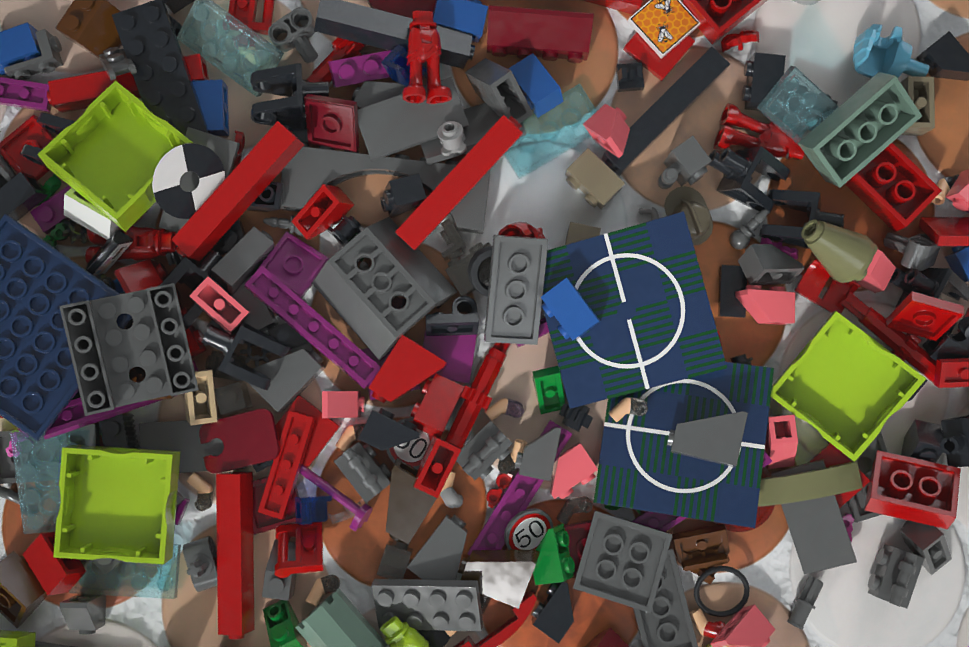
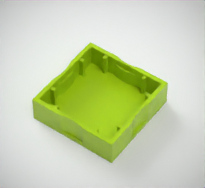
M114 81L88 106L77 121L60 132L37 155L48 169L126 232L156 202L152 181L154 171L161 158L171 149L193 142L167 121L151 113L142 101L117 81Z
M834 311L772 385L771 397L796 417L816 428L823 438L855 462L877 437L888 418L903 407L926 378L837 311Z
M88 445L62 447L59 480L61 503L56 518L54 558L86 560L112 558L124 562L165 564L172 559L180 452Z

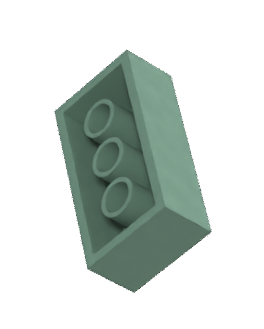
M878 72L798 144L823 179L841 188L920 119L922 115L895 75Z

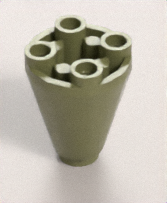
M811 220L806 223L801 232L805 243L835 281L841 283L853 280L861 281L867 275V268L878 249L877 245L868 236L823 221Z

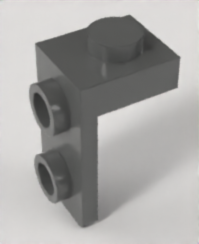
M46 29L35 32L42 56L5 67V74L12 79L28 80L31 78V75L50 73L55 71L57 67L63 66L60 56L62 46L59 39L51 35Z

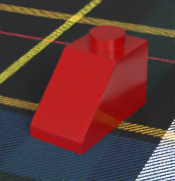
M323 184L291 222L307 240H310L326 231L329 227L338 224L342 220L341 217L345 216L355 204L339 187Z
M433 436L421 460L413 487L438 498L461 449Z

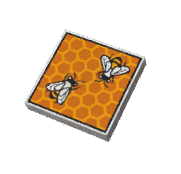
M650 0L628 19V23L661 59L700 25L697 18L680 0Z

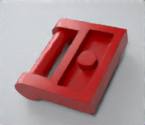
M230 0L227 28L236 31L252 30L255 33L268 35L269 27L272 25L275 0L264 1L262 22H255L258 0Z
M322 521L281 525L276 528L275 537L278 540V563L275 565V576L286 578L290 574L324 571ZM291 537H296L295 561H288V544Z

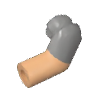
M452 471L446 480L440 496L449 508H459L463 504V497L457 494L452 487L456 474Z

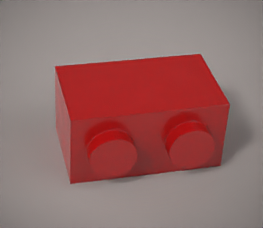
M435 374L432 381H426L421 392L425 396L421 403L416 402L410 414L414 418L413 424L419 426V430L441 439L464 386Z
M55 532L40 533L22 554L48 596L69 592L87 572L79 559L54 558Z

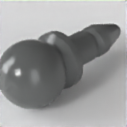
M763 209L756 213L754 218L747 223V226L741 224L740 229L732 232L729 241L733 248L742 250L749 245L750 238L755 237L753 231L765 220L768 210Z
M291 215L290 220L285 218L278 219L277 217L263 219V222L271 227L289 228V233L295 232L297 235L303 236L291 222L295 216Z

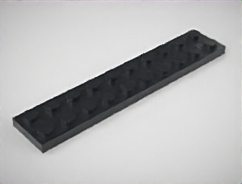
M153 0L112 14L127 59L131 58L136 67L137 73L133 74L142 102L147 109L155 116L167 121L184 136L188 127L210 134L164 0ZM240 217L211 250L224 255L246 235Z

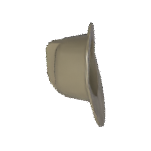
M683 186L672 190L665 200L666 215L669 216L684 211L693 245L702 244L709 238L713 229L712 217L704 198L697 190L691 187Z

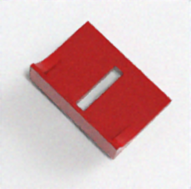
M817 259L811 260L794 292L830 313L837 311L839 314H842L844 307L839 303L842 297L847 295L848 292L854 294L861 285L854 281L841 283L833 279L821 299L818 296L831 276Z

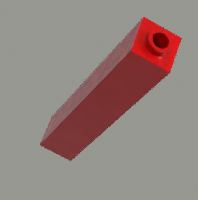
M200 53L183 56L192 81L209 80L207 63ZM106 71L48 81V101L51 106L62 113L88 108L114 81H117L138 99L141 96L135 79L130 72L116 76L115 80H110Z
M503 115L395 233L413 250H416L523 134L520 131L522 125L512 116L507 118Z
M277 121L171 239L178 246L176 251L182 257L201 261L305 144Z
M225 472L216 474L218 635H228L229 639H242L245 637V634L255 630L253 472Z

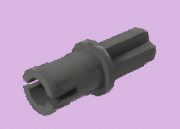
M812 576L808 577L799 598H795L797 603L790 618L787 620L788 623L803 630L811 610L816 608L814 604L823 587L821 580Z

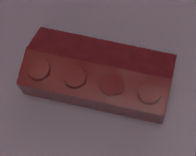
M489 5L487 53H492L495 57H505L507 54L517 55L520 59H524L534 53L536 57H542L546 61H556L557 58L567 59L571 63L587 61L594 13Z

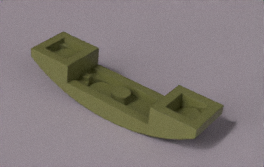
M857 461L785 476L761 478L758 507L817 499L861 489L863 486Z

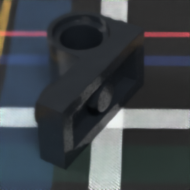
M460 296L454 300L452 314L442 312L426 314V336L478 335L479 316L477 304L469 296ZM463 311H464V312H467V313H469V314H461V313H459V312H463Z

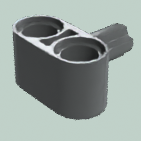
M296 8L269 27V38L277 50L287 52L296 48L307 64L314 62L318 57V53L308 40L315 33V21L308 9ZM301 20H309L306 26H297ZM287 33V37L284 40H277L279 34Z
M888 232L883 241L884 246L904 253L901 260L903 266L910 269H918L919 271L934 266L941 248L925 233L906 238L893 232Z
M211 536L184 544L183 554L188 567L187 574L191 576L196 591L201 592L217 586V549Z

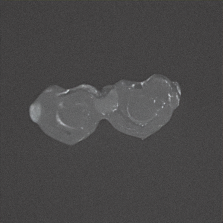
M361 499L357 504L361 507L366 502ZM344 506L346 511L335 515L328 514L332 524L347 520L355 516V514Z

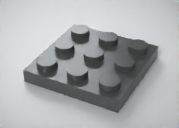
M595 510L573 588L651 613L672 534Z

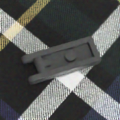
M108 48L103 51L104 54L99 55L101 64L110 80H115L116 76L129 72L132 75L137 73L131 58L127 59L124 48Z

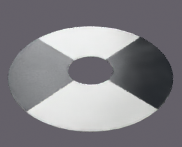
M196 143L179 145L168 151L161 158L154 171L152 181L154 197L158 205L167 214L180 219H190L225 180L224 167L217 154L204 145ZM188 171H193L199 176V185L191 192H186L180 187V178Z

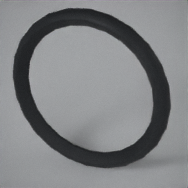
M717 566L706 570L697 579L694 587V597L697 605L705 613L716 617H726L737 613L747 603L750 593L746 577L739 570L729 566ZM726 571L733 573L743 583V598L736 607L730 610H711L700 599L699 591L702 582L715 572Z

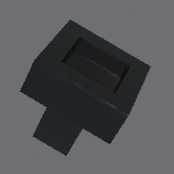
M642 62L616 65L618 92L644 89Z

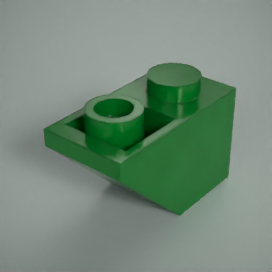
M558 524L548 529L536 548L537 551H540L533 571L535 585L565 582L574 576L575 564L573 558L570 557L568 548L569 535L565 531L564 524Z
M280 600L263 609L271 647H308L307 641L295 628L299 621L289 600Z

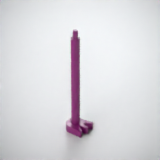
M302 464L299 472L301 475L355 514L349 528L356 532L359 527L363 526L364 522L368 521L372 512L371 506L365 503L360 507Z

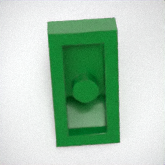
M554 366L532 371L540 413L545 414L561 410L565 400L559 367Z

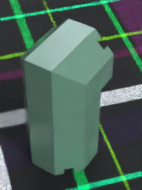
M339 588L295 627L311 647H389Z

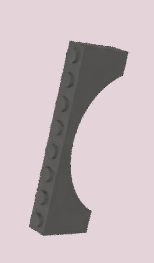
M304 143L305 145L282 170L280 183H283L284 187L281 209L300 212L323 184L336 186L346 180L364 175L382 174L403 178L419 173L423 187L432 193L459 162L447 160L445 164L433 163L427 165L425 157H421L420 161L410 160L409 156L396 154L394 158L382 157L371 161L368 154H360L359 150L357 152L344 150L343 152L335 151L334 148L319 146V149L310 148L308 144ZM490 171L450 213L458 231L483 234Z

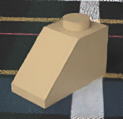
M212 369L194 371L199 390L183 394L186 421L190 426L217 422Z

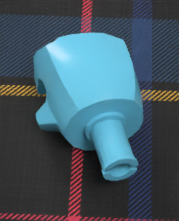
M873 24L856 37L853 54V64L856 72L869 78L874 77L878 72L895 75L897 78L902 73L918 77H925L927 75L929 65L911 58L913 47L903 41V29L901 27L895 26L890 36L882 38L880 37L882 25Z

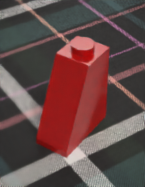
M402 335L368 388L374 391L371 396L384 404L387 400L394 402L443 370L448 363Z

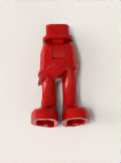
M413 11V22L409 24L410 33L406 57V66L410 65L409 85L403 89V100L416 104L424 102L425 99L427 104L448 102L452 99V92L449 87L441 85L440 56L442 48L440 35L436 29L437 23L433 22V12ZM426 61L427 91L423 87L422 64Z
M728 103L725 106L720 119V125L723 126L718 131L714 141L715 150L723 151L730 145H740L747 148L762 146L775 158L785 157L790 160L793 157L800 160L803 159L805 153L798 144L802 140L798 138V134H793L789 129L776 123H764L743 114L734 104ZM732 127L744 128L761 135L754 137Z
M131 226L126 232L120 230L131 237L133 243L118 260L133 259L140 261L154 259L158 256H165L167 252L176 251V244L171 240L176 235L174 231L166 232L165 229L157 230L150 227ZM87 229L89 240L98 246H92L86 250L85 259L87 263L101 248L100 246H103L107 241Z

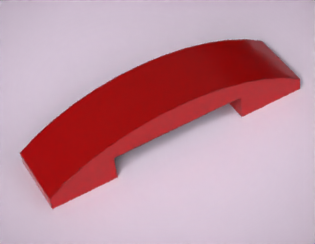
M531 590L524 595L519 609L512 606V610L516 615L476 644L470 636H467L453 647L499 646L510 638L525 622L536 602V593Z

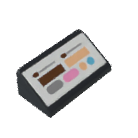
M119 229L116 230L90 259L85 270L95 277L103 276L133 243V239Z

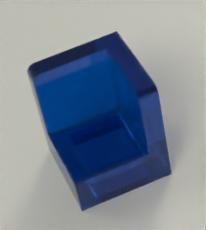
M397 45L382 60L381 64L393 81L407 87L410 79V65L406 66L408 53L403 46ZM422 66L423 77L427 73V70L424 66Z
M313 495L295 497L296 523L306 525L312 524V522L327 521V501H332V496Z

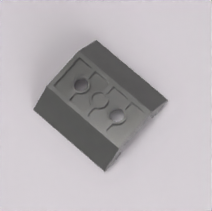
M390 217L376 222L361 231L325 263L312 282L313 286L379 360L394 348L398 342L397 340L435 306L439 309L457 293V290L418 248L413 250L395 233L399 227ZM360 259H371L372 265L370 269L360 270L358 268ZM396 296H403L407 302L404 308L395 309L392 306V300Z
M174 283L59 306L85 416L114 410L115 407L168 395L175 396L199 390ZM123 313H127L133 318V325L129 329H122L117 324L118 317ZM138 366L145 370L146 377L143 381L135 382L130 378L129 372L133 367Z

